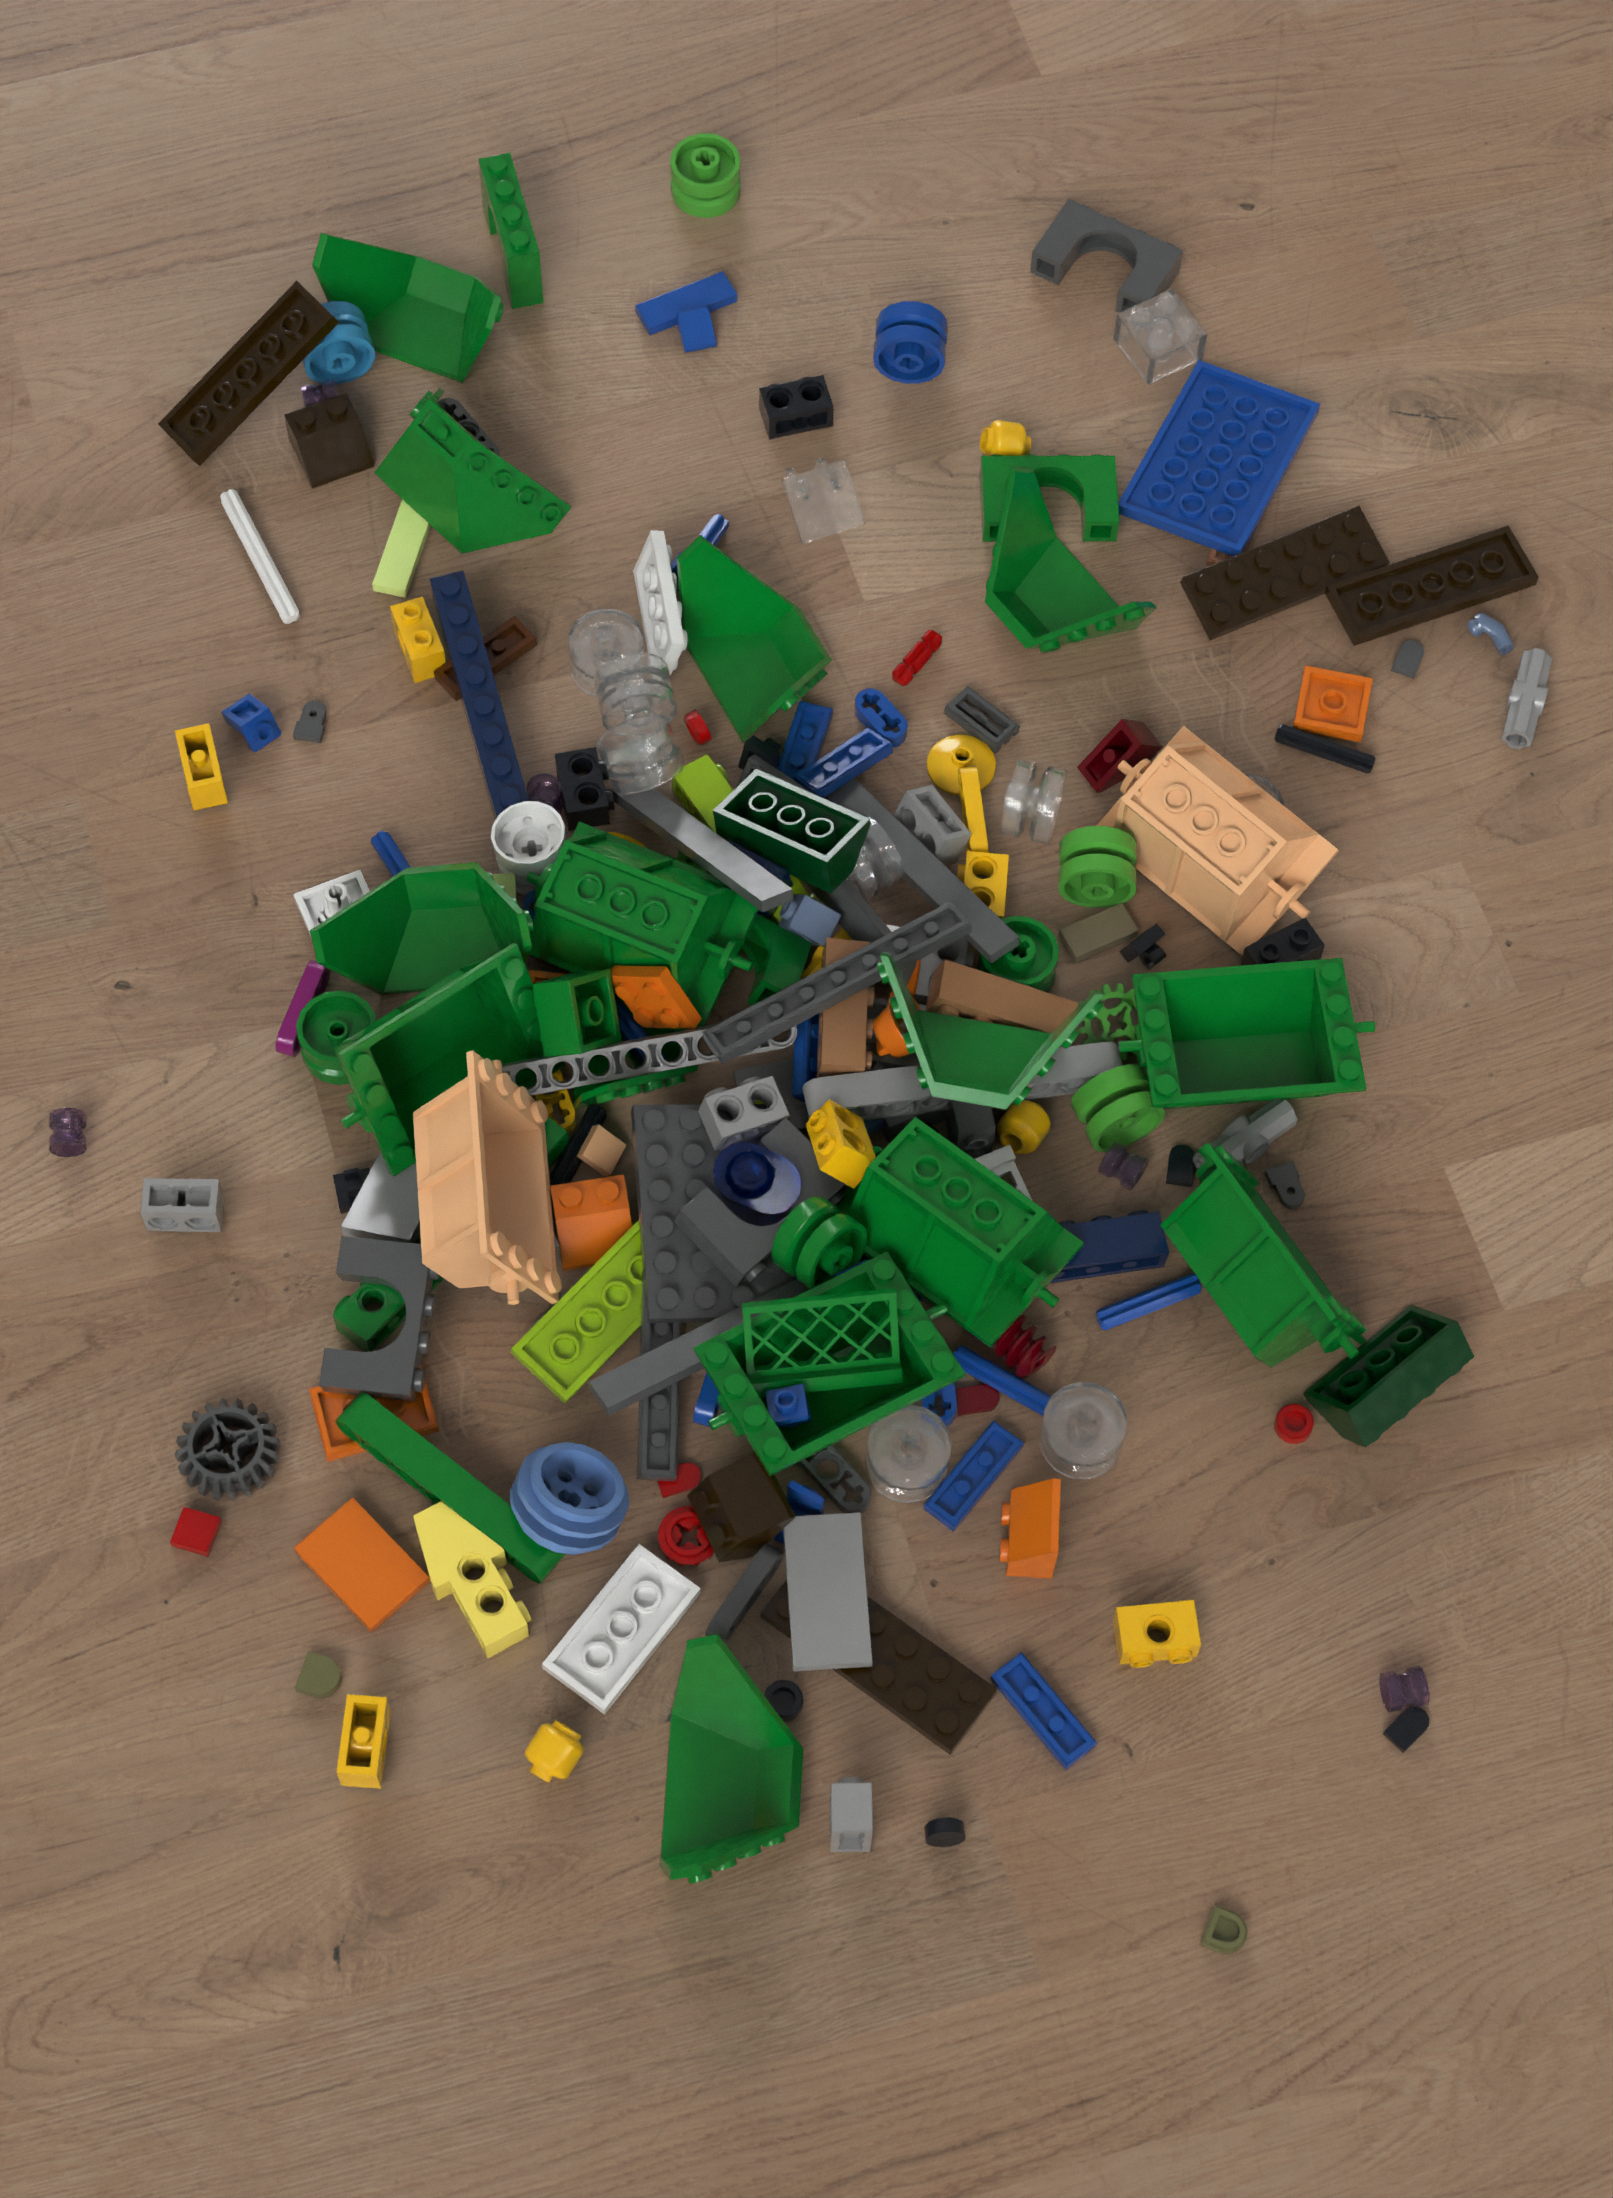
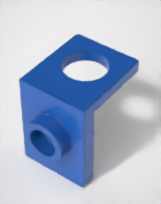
M791 1480L787 1486V1500L795 1516L824 1515L825 1499L811 1487L800 1485ZM780 1531L773 1539L784 1545V1533Z

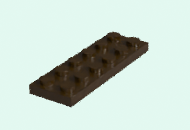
M296 281L158 423L159 426L198 466H201L334 329L339 321Z
M1357 506L1184 576L1180 584L1211 641L1323 595L1327 585L1387 566L1390 562L1360 506Z
M1508 525L1327 585L1325 595L1353 646L1535 586L1539 577Z
M786 1580L762 1610L761 1618L791 1639ZM867 1596L872 1667L832 1670L951 1755L995 1697L997 1688Z

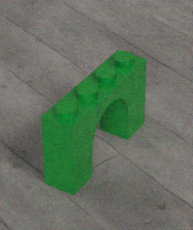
M509 152L478 158L483 211L490 235L498 234L504 283L511 308L516 309L543 303L540 252L511 154Z
M1032 454L1025 456H981L979 477L982 542H996L1000 525L999 515L1003 509L1006 494L1005 484L1011 466L1031 468L1035 473L1039 487L1061 489L1077 501L1081 510L1083 542L1116 541L1119 527L1115 456H1103L1100 454L1091 456H1070L1066 454L1058 456H1036Z
M758 914L741 948L750 960L754 962L755 980L747 1001L750 1005H754L800 981L812 944Z

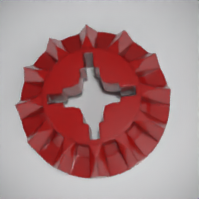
M692 1506L676 1508L664 1517L658 1530V1542L667 1559H671L680 1566L695 1565L697 1567L701 1562L712 1558L714 1551ZM680 1529L688 1533L698 1529L696 1534L698 1546L696 1544L693 1545L691 1542L680 1546L682 1541Z

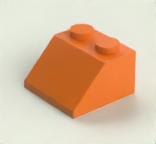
M624 1174L550 1186L563 1271L593 1267L632 1227Z
M1052 1478L1011 1489L1009 1502H1002L1001 1525L1008 1526L1007 1539H1000L999 1562H1006V1576L1052 1579L1059 1546L1061 1479Z

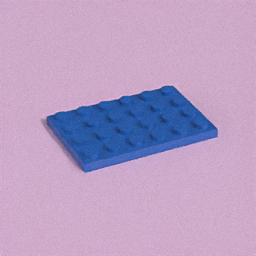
M1198 360L1118 502L1119 514L1230 556L1243 553L1316 419L1320 403Z

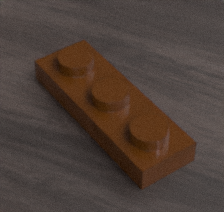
M516 616L483 637L493 675L537 646L536 637ZM449 660L434 671V678L457 701L461 697L452 664Z

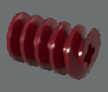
M1024 1315L1018 1317L993 1345L996 1346L995 1354L997 1356H1006L1005 1364L1008 1367H1017L1016 1375L1020 1378H1026L1040 1370L1056 1351V1346L1046 1351L1043 1349L1048 1339L1046 1336H1042L1037 1340L1033 1339L1037 1330L1036 1326L1033 1325L1025 1330L1022 1329L1027 1319Z

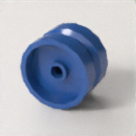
M902 301L891 304L880 312L876 320V341L873 351L874 366L880 374L893 381L912 384L930 381L940 375L945 367V345L948 335L947 319L942 312L929 304L918 301Z

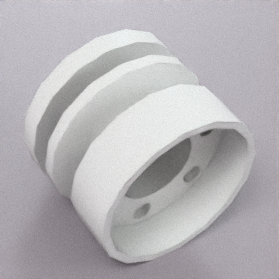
M523 801L509 806L498 815L491 831V841L500 874L515 873L516 892L522 895H526L536 888V885L526 881L528 873L533 872L541 875L547 865L555 862L564 841L568 839L561 815L552 806L538 801Z

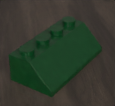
M755 769L713 810L716 833L738 850L829 893H832L853 872L871 825L869 818L759 769Z
M1410 1305L1358 1347L1359 1353L1351 1359L1346 1357L1308 1388L1303 1395L1342 1438L1367 1447L1369 1444L1377 1441L1381 1434L1394 1423L1406 1417L1408 1412L1424 1398L1431 1396L1436 1388L1448 1378L1459 1373L1463 1366L1474 1358V1355L1458 1321Z

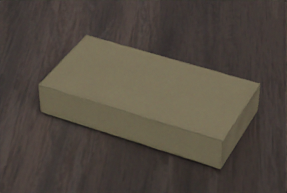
M1120 903L1059 929L1058 936L1074 963H1077L1138 937L1139 930L1123 903Z

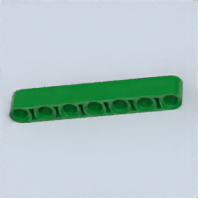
M360 1392L335 1420L336 1425L345 1435L434 1505L440 1501L500 1545L505 1551L506 1561L533 1582L541 1584L566 1555L553 1552L533 1541L522 1530L511 1509V1505L368 1394Z

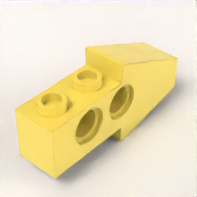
M441 1501L413 1515L435 1597L437 1600H440L452 1593L486 1657L490 1658L529 1637L527 1623L532 1621L523 1601L515 1602L509 1592L513 1585L507 1572L502 1567L507 1564L504 1549ZM473 1568H479L485 1572L477 1580H469L464 1577ZM495 1600L503 1604L502 1608L495 1613H488L483 1610V1606L489 1601Z

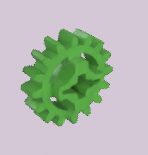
M1118 983L1114 988V992H1111L1108 984L1102 985L1101 991H1104V995L1100 999L1101 1001L1109 998H1117L1119 1001L1115 1003L1113 1008L1107 1009L1102 1007L1093 1018L1097 1023L1099 1031L1096 1037L1091 1028V1021L1086 1017L1081 1021L1082 1027L1077 1028V1030L1080 1031V1034H1084L1086 1038L1080 1045L1113 1042L1114 1038L1119 1036L1128 1040H1135V1025L1132 1024L1130 1017L1132 1008L1136 1014L1137 1024L1139 1022L1133 988L1127 991V993H1123V984ZM1118 1014L1117 1022L1121 1024V1028L1110 1031L1111 1023L1107 1021V1017ZM1136 1051L1130 1052L1133 1055H1136ZM1119 1052L1121 1060H1127V1053Z

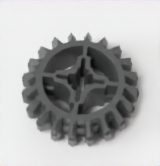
M222 1398L219 1403L220 1408L213 1409V1406L207 1402L205 1405L207 1413L204 1415L193 1411L194 1424L183 1422L182 1429L186 1435L177 1436L176 1442L181 1449L176 1450L175 1457L177 1461L182 1462L178 1466L181 1475L187 1476L186 1481L190 1487L198 1486L200 1495L205 1496L212 1490L213 1498L219 1501L223 1493L227 1492L229 1499L235 1501L237 1497L236 1492L240 1490L243 1491L245 1496L250 1497L251 1490L249 1486L252 1484L263 1489L264 1481L261 1477L262 1475L273 1477L274 1470L270 1464L279 1463L280 1457L275 1450L281 1447L279 1438L274 1437L277 1429L275 1424H268L269 1416L266 1412L257 1414V1406L253 1403L244 1409L242 1400L238 1398L232 1407H228L226 1399ZM226 1426H239L245 1429L230 1431ZM214 1432L212 1441L202 1447L203 1451L199 1452L202 1442L209 1434ZM222 1439H225L228 1446H232L234 1461L231 1460L228 1453H224ZM258 1446L253 1459L245 1467H242L245 1456L252 1453L253 1448ZM211 1468V1470H214L217 1468H226L231 1473L221 1474L209 1471L207 1469Z

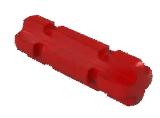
M932 629L925 632L921 637L922 641H918L902 659L904 663H899L892 671L894 682L901 686L909 684L914 678L912 674H917L932 657L931 652H936L942 645V636Z

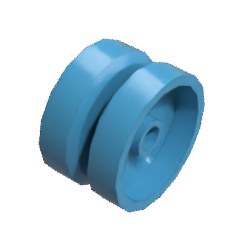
M330 301L321 303L339 323L302 360L305 372L313 381L323 385H339L351 382L363 376L372 367L376 358L364 314L356 305L348 302Z

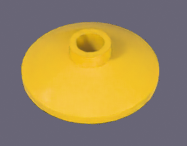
M951 735L941 739L931 748L927 757V772L931 781L939 789L952 795L960 796L958 768L977 767L981 791L991 783L996 771V760L990 747L982 740L969 735ZM958 757H963V758H966L967 760H965V761H960V760H958L957 758H958Z

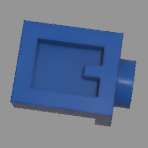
M250 693L221 712L226 723L244 736L249 748L253 752H257L281 735V731L269 707Z
M803 1384L765 1391L768 1412L778 1428H793L803 1423L812 1422L811 1410Z

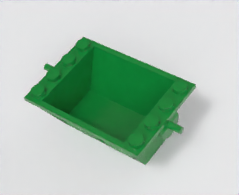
M579 822L572 838L564 841L555 862L547 865L541 875L529 872L526 877L527 882L536 885L534 895L536 902L534 905L535 917L532 921L534 930L529 932L532 943L529 956L570 973L607 968L611 970L613 966H667L702 1019L698 1024L701 1027L706 1026L733 965L748 972H751L754 962L738 956L759 909L710 873Z
M512 943L491 957L461 967L334 1047L353 1091L346 1096V1102L351 1113L342 1118L340 1123L345 1129L358 1123L366 1132L373 1133L392 1176L395 1177L416 1163L413 1112L468 1076L466 1052L473 1050L483 1059L489 1058L491 1061L500 1060L502 1064L544 1056L543 1046L539 1037L540 1028L537 1010L533 1002V982L517 944ZM560 1061L556 1063L552 1068V1074L566 1066L565 1062ZM529 1068L519 1070L515 1076V1082L521 1087L532 1086L536 1080V1073Z
M1342 958L1132 974L1139 1023L1135 1026V1040L1119 1041L1118 1047L1119 1052L1136 1051L1138 1065L1146 1067L1152 1109H1176L1272 1101L1276 1098L1282 1100L1311 1098L1366 1091L1367 1087L1356 1033L1375 1032V1022H1354Z
M917 1117L884 1150L879 1146L873 1147L876 1158L867 1166L863 1179L854 1189L849 1187L842 1194L845 1198L836 1206L842 1214H848L866 1228L867 1243L863 1253L865 1256L872 1259L887 1251L914 1292L933 1306L943 1302L948 1311L945 1315L990 1348L1036 1297H1039L1052 1308L1057 1306L1060 1299L1047 1290L1046 1287L1084 1246L1082 1240L1063 1228L1038 1204Z
M1209 1142L1202 1146L1198 1152L1205 1162L1198 1168L1195 1174L1201 1184L1160 1226L1244 1343L1257 1359L1271 1368L1316 1341L1320 1343L1319 1346L1324 1353H1330L1342 1347L1350 1359L1355 1357L1359 1351L1350 1340V1337L1360 1345L1367 1341L1362 1335L1367 1331L1362 1321L1354 1312L1352 1313L1347 1306L1344 1307L1334 1297L1256 1191L1255 1187L1260 1183L1247 1167H1244L1239 1160H1236L1230 1152H1227L1221 1144L1216 1148Z
M887 1251L794 1297L895 1288L903 1383L807 1392L812 1422L803 1423L793 1428L777 1427L768 1412L766 1397H759L745 1374L743 1323L693 1348L695 1354L720 1393L717 1397V1402L721 1414L708 1420L710 1428L714 1431L727 1424L736 1437L739 1438L745 1435L769 1476H772L964 1378L966 1373L932 1322V1320L948 1313L945 1304L942 1302L925 1311ZM888 1300L872 1302L864 1312L878 1322L888 1312ZM837 1305L825 1316L840 1326L853 1311L845 1305ZM797 1309L787 1320L802 1330L814 1315L807 1309ZM767 1312L761 1313L751 1318V1326L763 1334L776 1319ZM858 1317L846 1332L860 1342L873 1327ZM820 1321L808 1336L822 1346L835 1331ZM889 1323L884 1327L887 1331H889ZM781 1325L769 1340L783 1350L796 1335L784 1325ZM878 1333L866 1348L874 1354L889 1353L890 1341L881 1333ZM752 1335V1343L754 1344L758 1339ZM840 1337L828 1352L836 1358L846 1357L853 1350L854 1346ZM802 1340L790 1353V1356L798 1362L808 1361L816 1350ZM764 1344L753 1356L754 1366L770 1365L778 1354Z

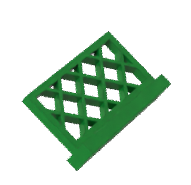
M895 1288L741 1303L745 1374L759 1397H766L765 1391L799 1384L804 1385L805 1392L807 1393L903 1383ZM888 1300V1312L878 1322L864 1312L872 1302ZM845 1305L853 1312L840 1326L825 1316L834 1306ZM797 1309H807L814 1315L802 1330L787 1320ZM767 1312L776 1320L762 1334L751 1326V1314ZM858 1317L873 1327L860 1342L846 1332ZM820 1321L835 1331L822 1346L808 1336ZM888 1323H889V1331H887V1330L884 1328ZM781 1325H784L796 1335L783 1350L769 1340ZM878 1333H881L890 1341V1352L874 1354L866 1346ZM752 1335L758 1339L754 1344L752 1343ZM842 1337L853 1345L854 1348L846 1357L836 1358L828 1350ZM803 1340L815 1349L816 1352L808 1361L798 1362L790 1356V1353ZM764 1344L778 1354L770 1365L754 1366L753 1356Z

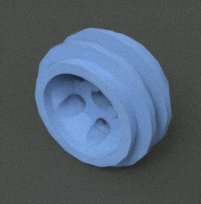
M563 1442L538 1448L525 1457L510 1489L511 1509L524 1533L538 1545L556 1553L576 1555L601 1549L615 1538L629 1507L628 1489L615 1464L601 1452L576 1443Z

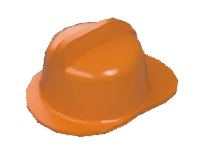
M892 989L888 1005L873 1021V1029L876 1035V1053L879 1056L890 1054L895 1058H902L910 1055L903 1038V1033L908 1032L904 1019H896L890 998L895 997ZM913 998L914 1003H915L917 1009H918V1010H921L920 1007H919V1005L917 1004V1002H916L915 999Z

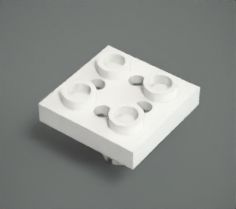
M357 870L293 895L311 937L310 930L319 925V922H324L370 892L361 870Z

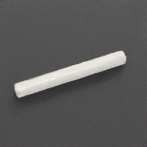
M230 489L227 492L221 493V503L282 621L285 624H290L299 620V610L238 492Z

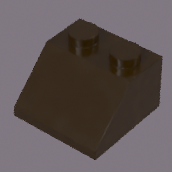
M347 393L284 414L289 441L312 488L375 467L360 419Z
M755 1452L708 1475L687 1495L719 1562L753 1557L765 1543L770 1542L796 1518L775 1474L769 1476Z

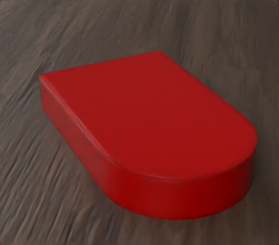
M693 1463L677 1465V1479L675 1481L657 1480L662 1497L666 1498L694 1489L701 1482V1470Z

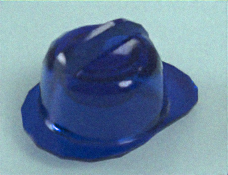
M747 1142L731 1144L720 1152L714 1163V1181L720 1192L729 1199L756 1211L767 1214L782 1213L791 1208L800 1196L802 1183L800 1173L795 1165L784 1156L756 1144Z

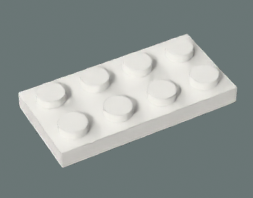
M651 530L633 573L653 683L667 684L672 671L677 669L681 652L687 648L688 636L686 630H682L681 625L682 604L680 601H677L675 593L677 577L671 571V547L666 545L664 531Z
M638 1544L542 1663V1668L605 1715L699 1597L701 1588Z

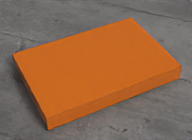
M426 1380L423 1391L417 1392L416 1402L372 1397L421 1436L439 1432ZM320 1386L309 1388L327 1462L366 1452V1450L345 1435L335 1423V1420L357 1395L325 1392Z
M353 1497L294 1547L295 1553L371 1633L430 1582V1577Z

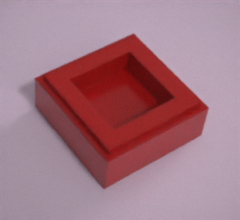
M183 1507L170 1540L171 1546L208 1557L222 1523L221 1518Z

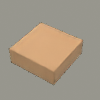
M598 1124L592 1126L577 1157L606 1177L612 1174L626 1144Z

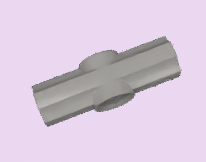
M1533 648L1532 650L1524 651L1521 656L1517 678L1513 681L1506 705L1508 714L1501 740L1507 743L1508 747L1519 750L1524 747H1530L1534 739L1537 720L1541 716L1548 692L1546 682L1552 662V657L1545 650Z
M1276 1098L1250 1117L1241 1116L1234 1120L1222 1132L1221 1137L1212 1142L1211 1145L1216 1148L1221 1144L1236 1160L1247 1165L1259 1158L1272 1141L1297 1124L1298 1118L1294 1113L1293 1107L1286 1100ZM1199 1152L1193 1157V1163L1198 1170L1205 1162Z

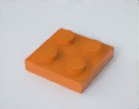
M1305 665L1293 728L1308 733L1361 743L1373 678Z
M613 966L610 970L612 985L615 988L616 994L625 1002L632 1012L634 1020L642 1027L695 1029L701 1021V1016L667 966Z

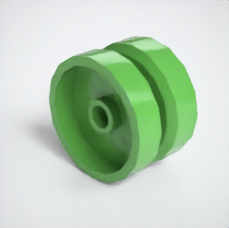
M707 133L688 136L675 146L671 152L670 160L671 195L674 203L683 212L703 218L723 215L731 210L740 196V155L737 148L728 139L716 134Z
M1087 826L1075 829L1064 835L1059 844V862L1061 866L1059 869V893L1065 900L1088 908H1108L1131 900L1136 893L1135 866L1137 865V843L1129 833L1107 826Z
M1133 1064L1118 1066L1099 1074L1080 1087L1071 1099V1107L1078 1120L1082 1124H1086L1085 1133L1092 1147L1097 1152L1115 1151L1134 1144L1154 1131L1164 1120L1166 1114L1164 1108L1152 1109L1147 1076L1139 1065Z

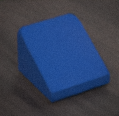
M708 307L677 313V330L685 353L717 346Z

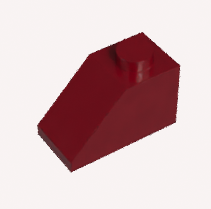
M1121 719L1077 768L1095 792L1101 793L1125 779L1126 775L1117 768L1121 761L1125 760L1134 767L1143 759L1151 760L1163 746L1144 722Z

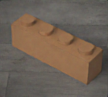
M826 938L821 959V969L870 944V942ZM867 987L819 1013L816 1078L871 1070L872 1051L866 1050V1041H871L873 1019H867V1009H872L874 988Z
M945 959L932 973L926 1011L1052 1033L1078 1007V1002Z

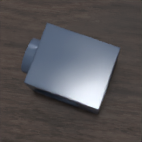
M794 894L791 902L783 904L779 914L782 919L778 925L809 941L813 946L824 947L826 938L831 937L841 914L807 895Z

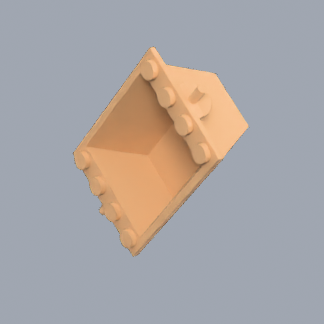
M1184 725L1152 762L1146 758L1134 767L1125 760L1120 762L1117 768L1126 775L1120 788L1123 795L1096 826L1120 829L1129 833L1136 840L1137 865L1135 869L1242 957L1245 947L1263 939L1289 908L1302 919L1308 917L1311 911L1298 902L1297 899L1339 852L1335 846Z
M473 1050L466 1052L468 1076L413 1112L422 1264L459 1289L489 1286L493 1291L507 1293L508 1304L510 1305L518 1304L519 1292H523L527 1288L552 1305L556 1304L559 1301L558 1292L561 1291V1280L556 1269L545 1122L548 1119L546 1106L541 1100L536 1101L532 1098L525 1087H519L512 1082L506 1072L502 1073V1063L500 1060L491 1061L489 1058L483 1059Z

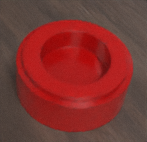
M697 710L684 715L683 720L686 728L697 745L702 746L712 740L709 729Z
M1300 1404L1283 1406L1278 1411L1274 1422V1429L1278 1437L1290 1444H1299L1307 1440L1314 1426L1311 1412Z

